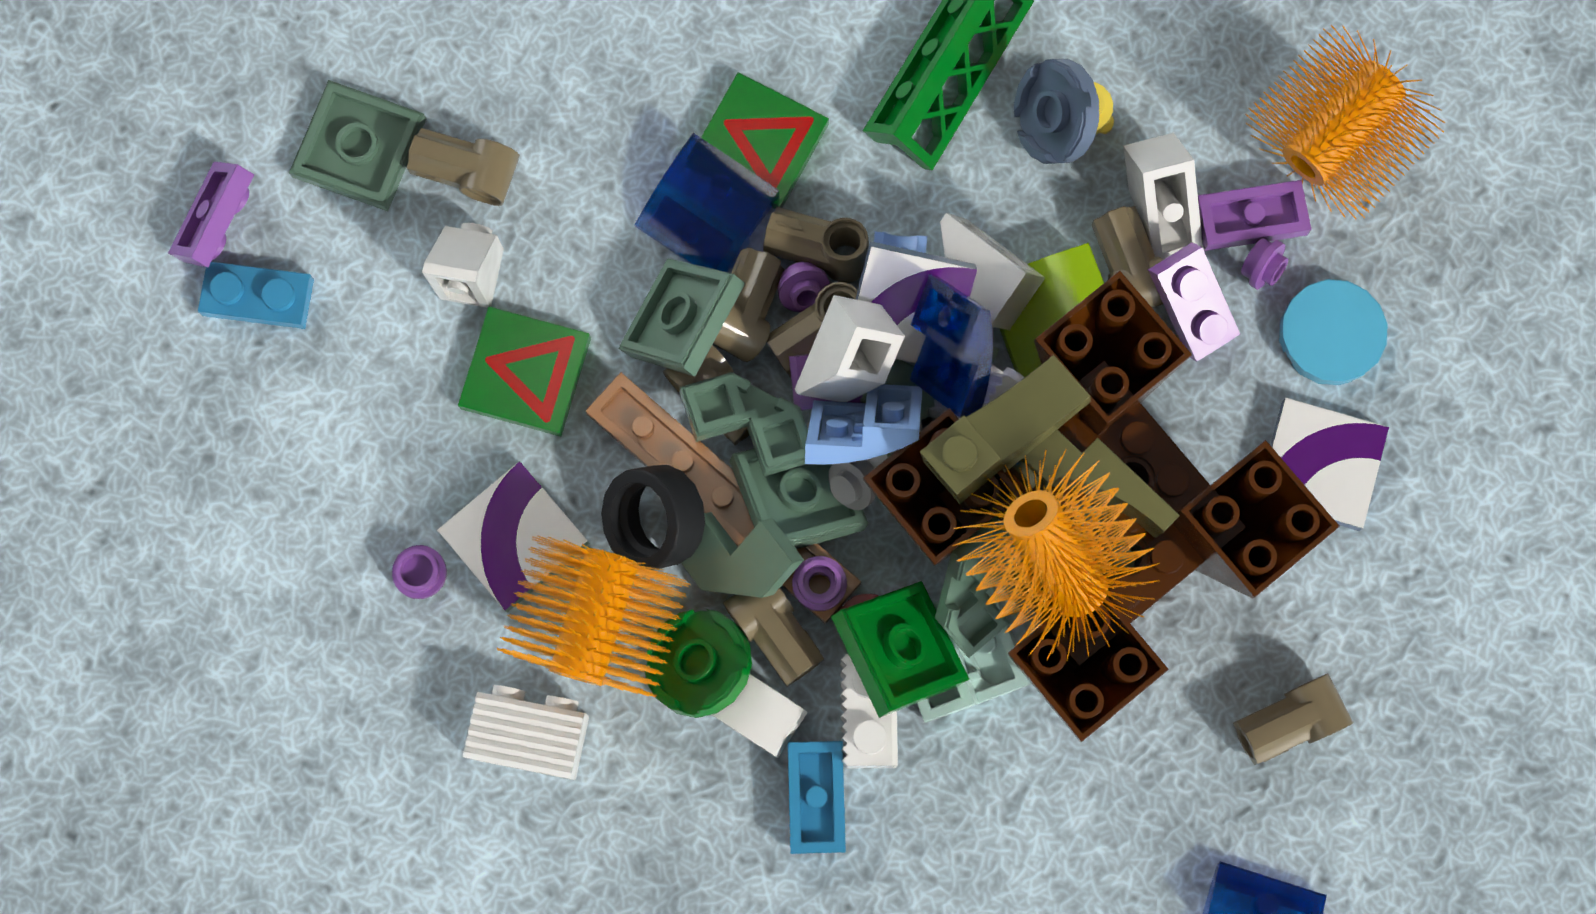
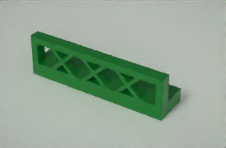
M942 0L864 127L863 132L877 143L897 145L920 167L926 170H933L1034 0H1011L1013 4L1005 18L995 22V0ZM982 33L984 52L977 63L970 64L968 44L974 34ZM957 75L958 95L952 105L944 106L942 87L949 76ZM931 118L933 137L924 150L912 137L922 120Z

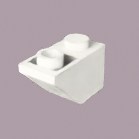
M833 295L796 384L795 391L798 395L837 402H848L885 384L905 335L882 305Z

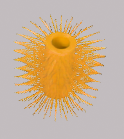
M1342 26L1361 54V59L1346 42L1343 35L1341 36L1336 31L1346 43L1350 52L1323 28L1341 51L1319 34V37L1331 47L1334 53L1322 47L1317 41L1315 42L1331 60L1311 47L1323 61L1321 63L1304 50L1318 68L1308 63L1300 55L1298 56L1314 74L1293 60L1308 79L1291 68L1302 81L1301 83L1287 74L1298 89L1280 76L1278 77L1292 93L1286 91L1276 82L1274 83L1282 90L1286 98L1269 87L1282 104L1268 94L1266 95L1276 108L1259 98L1270 111L1269 113L1254 102L1268 120L1254 110H1251L1266 126L1255 120L1253 121L1272 137L1263 134L1249 124L1247 125L1283 148L1280 149L1251 135L1274 147L1272 149L1282 151L1283 155L1260 149L1284 157L1287 162L1272 164H1289L1294 171L1287 176L1296 172L1302 177V184L1304 179L1310 182L1315 202L1313 184L1315 187L1316 185L1318 186L1328 207L1329 204L1320 186L1324 188L1330 200L1332 199L1339 210L1340 208L1329 194L1328 189L1349 212L1350 210L1346 207L1341 197L1363 216L1350 199L1369 213V210L1358 199L1359 197L1372 205L1362 191L1380 202L1368 187L1376 190L1383 197L1384 195L1371 180L1387 189L1375 174L1393 186L1395 185L1385 176L1382 170L1388 172L1397 180L1399 179L1389 170L1386 164L1403 174L1389 157L1406 167L1395 154L1396 152L1414 164L1401 151L1399 146L1419 159L1403 140L1414 146L1421 153L1423 151L1413 143L1409 136L1417 139L1429 149L1414 133L1413 130H1415L1435 144L1416 123L1429 130L1439 139L1438 135L1430 130L1417 116L1430 122L1439 130L1441 129L1414 107L1422 109L1440 121L1442 120L1431 114L1430 110L1420 107L1406 97L1408 96L1440 111L1441 109L1413 97H1421L1419 95L1406 94L1405 90L1434 96L1404 88L1402 85L1404 82L1422 80L1400 81L1395 74L1404 67L1395 73L1390 71L1392 65L1387 69L1391 50L1386 65H1381L1378 62L1375 41L1373 39L1375 52L1374 61H1372L1357 30L1369 60H1366L1361 52L1359 43L1357 42V47L1345 27ZM1345 51H1346L1356 62H1354L1352 59H1350V58L1346 55ZM1338 52H1340L1343 56H1345V57L1347 58L1348 62L1345 61V60L1342 58V56H1341ZM1330 55H1331L1337 62H1339L1340 64L1336 63V62L1330 57ZM1321 66L1327 69L1332 76H1330ZM1315 71H1316L1319 75H1321L1324 79L1320 78V77L1315 73ZM1303 79H1305L1308 83L1315 87L1316 91L1313 90ZM1300 87H1302L1308 94L1304 93ZM1295 90L1301 93L1304 98H1302ZM1286 93H1288L1291 97L1298 101L1300 106L1297 105ZM1282 100H1284L1291 108H1288ZM1278 104L1284 107L1287 110V112L1284 111ZM1271 108H1272L1274 111H1276L1279 115H1281V116L1284 118L1285 121L1281 120V119L1271 110ZM1405 110L1409 111V112H1410L1414 117H1416L1420 122H1418V121L1415 120L1413 117H1411ZM1265 114H1267L1277 124L1271 122V120ZM1261 118H1263L1265 121H1267L1269 124H1271L1273 127H1275V129H1276L1279 133L1275 132V131H1274L1268 124H1266ZM1279 121H1281V122L1286 126V128H1284V127L1279 123ZM1400 123L1404 124L1413 134L1401 126ZM1265 128H1267L1268 130H1270V131H1272L1274 134H1276L1282 141H1280L1278 138H1276L1273 134H1271V133H1270L1269 131H1267ZM1397 130H1398L1405 138H1403L1401 135H1399L1398 132H1397ZM1386 140H1389L1397 149L1390 145ZM1383 147H1384L1388 152H1390L1394 157H1392L1390 154H1388L1386 151H1384ZM1372 156L1377 158L1387 169L1375 161ZM1369 164H1371L1379 173L1373 170ZM1358 173L1362 174L1372 185L1359 176ZM1355 180H1356L1364 189H1362L1360 186H1358V185L1356 184ZM1341 181L1347 184L1350 190ZM1336 188H1338L1341 192H1343L1344 195L1349 199V201H1348L1343 195H1341V194L1336 190ZM1343 188H1345L1357 201H1355L1346 192H1344Z
M1065 449L1057 467L1056 465L1054 467L1051 479L1049 475V483L1046 489L1043 486L1044 491L1040 490L1047 451L1045 450L1042 469L1041 460L1039 465L1038 487L1034 471L1036 491H1032L1029 482L1025 455L1028 489L1021 468L1019 467L1027 493L1023 494L1018 484L1006 467L1020 497L1017 498L1004 482L1003 484L1012 494L1011 497L989 480L1013 501L1010 504L1001 497L1010 506L1008 507L987 494L985 495L996 502L978 495L975 496L1005 507L1007 509L1005 514L997 509L995 510L1000 513L985 510L987 512L973 509H970L972 511H960L989 514L1004 519L1002 521L954 528L983 527L995 530L952 546L987 542L957 561L984 557L966 573V576L988 572L976 588V591L998 586L987 600L986 605L1008 600L995 619L1019 612L1005 633L1033 619L1027 631L1016 645L1048 619L1042 636L1030 654L1062 615L1057 638L1046 659L1048 660L1051 652L1053 654L1057 640V646H1059L1062 629L1063 637L1065 635L1067 619L1070 627L1069 617H1073L1067 654L1068 661L1072 635L1074 652L1075 620L1078 640L1080 642L1077 617H1081L1088 656L1089 651L1084 617L1094 645L1095 642L1087 620V614H1089L1090 618L1092 617L1109 647L1110 645L1092 613L1094 610L1112 631L1113 629L1106 622V617L1102 612L1127 632L1099 607L1102 604L1115 615L1103 602L1130 618L1132 617L1118 608L1144 617L1113 604L1105 598L1108 595L1122 604L1123 602L1113 596L1121 597L1133 603L1135 602L1125 597L1141 601L1145 600L1138 598L1154 599L1123 595L1108 591V588H1126L1125 586L1129 585L1136 587V584L1146 585L1143 583L1158 582L1160 580L1126 582L1115 579L1160 563L1142 567H1124L1154 548L1126 552L1144 537L1145 533L1123 537L1137 518L1115 521L1128 505V503L1106 506L1119 490L1118 487L1096 494L1109 477L1110 472L1081 488L1099 461L1066 487L1074 468L1081 459L1080 457L1051 492L1057 469L1067 450ZM1084 474H1086V475L1063 497L1064 492H1065L1069 487H1071L1077 480H1079ZM1063 482L1062 486L1060 487V489L1058 490V492H1057L1056 495L1054 496L1053 493L1056 491V489H1057V488L1060 486V484ZM1095 483L1094 485H1092L1091 487H1089L1088 489L1079 494V491ZM1079 484L1075 491L1072 494H1070V492ZM1089 489H1091V490H1090L1086 495H1084L1080 500L1075 501L1078 497H1080V496H1081L1082 494H1084L1086 491H1088ZM1103 499L1102 501H1100L1099 503H1097V504L1094 505L1093 507L1088 508V507L1091 506L1092 504H1094V503L1098 502L1099 500ZM1108 512H1111V513L1105 515L1104 517L1098 519L1100 516H1102V515H1104V514H1106V513H1108ZM1109 516L1108 518H1106V519L1103 520L1102 522H1098V521L1104 519L1105 517ZM1115 528H1118V529L1112 531L1111 533L1107 534V532H1109V531H1111V530H1113V529H1115ZM999 530L1006 531V532L994 534V535H991V536H987V537L975 539V538H978V537H981V536H984V535H987V534H990V533H993V532H996V531H999ZM991 542H996L995 544H993V545H991V546H988V547H986V548H984V549H982V550H980V551H978V552L972 554L973 552H975V551L979 550L980 548H982V547L988 545L989 543H991ZM999 544V545H998L996 548H994V549H991V550L985 551V552H983V553H980V552H982V551H984V550H986V549H989V548H991V547H993V546ZM1124 544L1123 546H1121V547L1115 549L1114 551H1112L1113 548L1118 547V546ZM997 557V558L993 559L992 561L988 562L987 564L983 565L984 563H986V562H987L988 560H990L991 558ZM1128 558V559H1126V560H1124V561H1121V562H1119V563H1117V564L1112 565L1114 562H1117V561H1119V560ZM1132 559L1131 561H1129V562L1123 564V565L1120 566V567H1115V566H1117V565H1119V564H1121V563H1124V562H1126V561ZM995 560H997L996 563L987 566L988 564H990V563L994 562ZM1005 571V573H1004L1003 575H1001V576H999L998 578L994 579V578L997 577L999 574H1001L1002 572ZM1130 572V573H1127V574H1124V575H1121V576H1118V577H1115V578H1112V579L1106 578V577H1110V576H1114V575H1118V574ZM1014 585H1016L1015 588H1013V589H1011L1010 591L1006 592L1008 589H1010L1011 587H1013ZM1024 599H1026L1025 602H1023V603H1021L1020 605L1016 606V605L1019 604L1021 601H1023ZM1038 606V609H1036L1034 612L1025 617L1029 612H1031L1035 607ZM1051 610L1050 615L1037 625ZM1045 611H1047V612L1038 620V618L1042 615V613L1045 612Z
M537 536L540 538L532 539L538 541L537 544L552 547L547 549L557 553L540 548L542 550L530 547L532 549L528 548V550H532L531 553L542 555L538 557L553 561H539L533 558L529 560L525 558V560H528L525 562L531 563V566L542 568L540 570L546 571L544 572L546 574L535 570L528 572L521 570V572L535 577L532 579L547 582L544 584H548L550 587L527 581L518 584L524 585L525 588L536 590L534 592L549 595L548 597L554 598V600L524 592L525 594L520 592L514 594L525 598L526 601L537 603L538 606L555 609L553 611L561 612L562 615L547 609L542 610L519 603L511 606L526 611L527 614L543 617L541 619L563 624H559L562 625L560 627L550 622L545 623L520 615L509 614L507 616L518 620L520 623L531 625L530 627L549 631L546 633L559 635V638L540 632L535 633L521 627L519 629L510 625L509 627L504 625V628L519 633L521 636L536 639L535 641L552 644V647L556 648L553 650L543 645L539 646L514 638H500L513 645L524 647L523 649L550 656L552 661L514 650L510 651L504 648H497V650L512 655L515 658L526 660L529 663L545 666L550 672L596 686L606 684L620 690L656 697L657 695L630 686L628 683L611 680L610 677H605L607 673L615 677L619 676L631 681L635 680L654 686L659 685V683L640 677L638 674L622 671L624 669L608 665L612 662L628 669L633 668L652 674H664L659 672L660 670L650 668L648 665L636 663L635 660L617 657L618 655L612 654V652L623 656L626 654L639 660L644 659L653 663L655 661L667 664V662H664L665 660L659 659L657 656L646 654L647 652L628 648L631 646L616 644L615 642L619 640L634 647L639 646L648 650L653 649L669 653L670 650H667L666 647L655 645L657 643L618 632H632L642 637H650L659 641H674L670 637L663 636L666 634L651 631L654 629L633 624L642 623L656 629L659 627L668 631L669 629L676 631L675 629L677 628L671 627L673 625L647 616L654 614L667 619L666 617L676 620L675 618L680 619L678 615L671 614V611L659 608L662 605L676 609L675 607L681 608L684 606L678 605L680 604L679 602L667 600L671 598L660 596L661 594L659 593L668 596L674 595L683 598L681 596L687 597L685 596L686 593L675 591L679 589L664 585H670L668 583L677 586L684 585L689 587L688 585L690 584L682 582L686 580L671 577H677V575L655 571H663V569L640 566L639 564L646 563L636 562L625 556L604 550L589 548L584 544L582 545L586 549L564 539L563 541L567 543L551 537L548 538L552 540ZM547 572H551V573H555V574H559V575H552V574H549V573H547ZM553 586H557V587H561V588H566V589H558V588L553 587Z

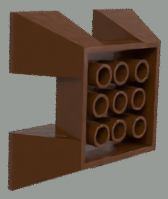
M1118 271L1035 338L1034 343L1041 364L1054 355L1091 396V402L1057 430L1081 453L1099 438L1180 515L1157 538H1154L1136 522L1123 535V537L1145 533L1144 537L1130 548L1131 552L1154 548L1137 558L1134 567L1160 564L1115 580L1126 582L1160 581L1143 583L1146 585L1136 584V587L1129 585L1125 586L1126 588H1108V591L1154 599L1138 598L1145 600L1141 601L1125 597L1135 602L1133 603L1121 597L1113 596L1123 602L1122 604L1107 595L1105 598L1107 601L1141 615L1194 570L1253 599L1340 527L1266 440L1211 485L1141 404L1192 354L1121 271ZM950 408L919 432L918 441L897 450L863 477V481L934 566L950 557L951 553L960 546L952 545L967 540L982 527L954 528L988 523L995 517L989 514L961 512L960 510L972 511L970 509L982 512H987L985 510L1000 513L995 510L997 509L1005 514L1007 510L1005 507L975 495L996 502L985 495L987 494L1008 507L1010 505L1001 497L1010 504L1013 502L988 480L973 493L975 495L971 494L959 504L925 465L920 451L959 420ZM1001 470L990 479L1010 497V491L1003 482L1017 498L1020 497L1008 471L1004 473ZM1009 470L1023 494L1027 493L1025 486ZM1058 487L1056 491L1053 493L1054 496L1056 495L1060 487ZM1067 489V490L1064 492L1063 497H1064L1071 489ZM1082 494L1075 501L1080 500L1086 494ZM1108 512V513H1106V514L1100 516V518L1104 517L1105 515H1107V514H1109V513H1111V512ZM1121 512L1115 521H1122L1131 518H1129ZM1115 528V529H1113V530L1107 532V534L1111 533L1112 531H1114V530H1116V529H1118V528ZM1126 572V573H1122V574H1118V575H1114V576H1110V577H1106V578L1112 579V578H1115V577H1118V576H1121V575H1124V574H1127V573H1130V572ZM1014 585L1013 587H1011L1010 589H1008L1006 592H1008V591H1010L1011 589L1015 588L1016 585ZM1026 599L1017 604V606L1025 602ZM1104 602L1103 604L1115 615L1102 604L1099 607L1127 631L1125 632L1102 612L1106 617V622L1113 629L1112 631L1094 610L1092 613L1110 647L1102 633L1099 632L1092 617L1090 618L1089 614H1087V620L1095 642L1094 645L1084 617L1089 651L1088 656L1081 617H1077L1080 642L1078 640L1075 620L1074 652L1072 635L1067 661L1073 617H1069L1070 627L1067 619L1064 637L1062 629L1059 646H1057V640L1053 654L1051 652L1048 660H1046L1057 638L1062 620L1061 615L1031 654L1030 652L1043 634L1048 619L1007 653L1080 742H1083L1169 670L1130 624L1139 616L1118 608L1132 617L1130 618ZM1038 606L1035 607L1031 612H1029L1026 615V617L1032 612H1034L1036 609H1038ZM1051 610L1037 625L1050 615ZM1047 611L1043 612L1042 615L1038 618V620H1039Z

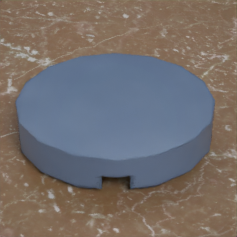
M1068 58L1047 59L1042 63L1034 64L1027 69L1018 84L1014 101V117H1020L1022 130H1018L1017 133L1020 143L1032 158L1043 164L1072 163L1086 153L1095 139L1099 123L1098 94L1093 79L1083 66Z

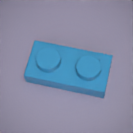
M211 262L209 267L205 269L198 313L205 317L305 329L314 278L310 274Z
M843 741L788 742L790 854L846 852L844 773L842 762Z

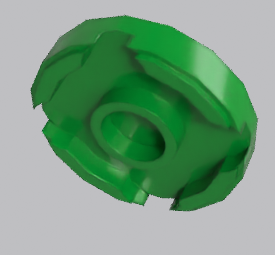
M692 609L679 612L676 615L680 619L675 618L676 620L670 618L664 622L673 625L671 627L677 628L675 629L676 631L659 628L657 632L666 634L663 636L670 637L674 641H659L652 638L650 642L666 647L667 650H670L669 653L647 649L646 654L657 656L659 659L667 662V664H661L655 661L654 663L647 661V665L650 668L664 673L660 675L645 671V678L659 683L657 686L648 684L651 692L657 695L655 698L679 715L699 718L717 714L736 700L747 685L752 667L750 643L735 622L719 611L706 609L707 611L695 612Z

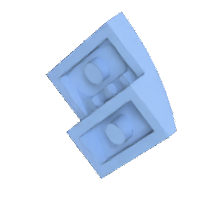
M883 384L867 392L866 403L814 400L805 444V464L826 465L867 460L886 455L918 441L922 386Z

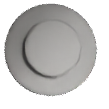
M867 460L833 464L828 475L833 496L840 503L853 510H862L874 501L876 495L863 481V477L875 469L873 465Z

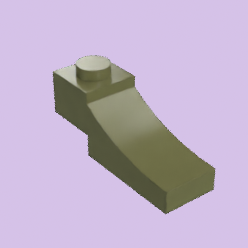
M1053 355L1002 395L967 417L962 416L920 451L921 457L925 465L956 501L961 504L971 493H974L988 481L987 479L990 480L1001 470L1005 473L1007 471L1006 467L1009 470L1091 402V396Z
M1056 430L1026 455L1029 482L1033 489L1036 486L1034 471L1038 486L1040 460L1042 469L1045 450H1047L1040 484L1042 491H1044L1043 486L1046 489L1049 483V475L1051 479L1055 465L1057 467L1065 449L1067 450L1057 469L1053 486L1059 484L1080 457L1081 459L1074 468L1066 487L1099 461L1081 488L1110 472L1109 477L1096 494L1118 487L1119 490L1108 505L1128 503L1122 513L1131 519L1137 518L1135 522L1154 538L1161 535L1180 516L1099 438L1081 453L1063 434ZM1023 457L1009 470L1024 485L1020 467L1028 488L1025 457ZM1084 474L1068 489H1072L1086 474ZM1095 483L1089 485L1088 487L1084 488L1083 490H1081V491H1079V492L1082 493L1083 491H1085L1086 489H1088L1089 487H1091V486L1094 485Z

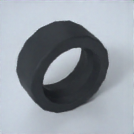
M666 464L626 470L612 480L604 494L601 510L603 532L611 550L617 555L625 556L636 562L646 563L639 564L640 566L660 569L678 565L690 558L702 541L705 527L703 501L695 484L683 471ZM646 486L651 487L660 497L666 510L668 527L666 538L661 548L654 546L646 537L640 524L639 504Z

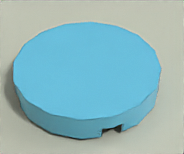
M1326 279L1306 286L1288 303L1280 319L1279 342L1283 353L1286 352L1287 357L1292 362V367L1300 375L1318 384L1342 385L1361 378L1379 362L1387 345L1388 324L1381 305L1367 290L1349 281Z

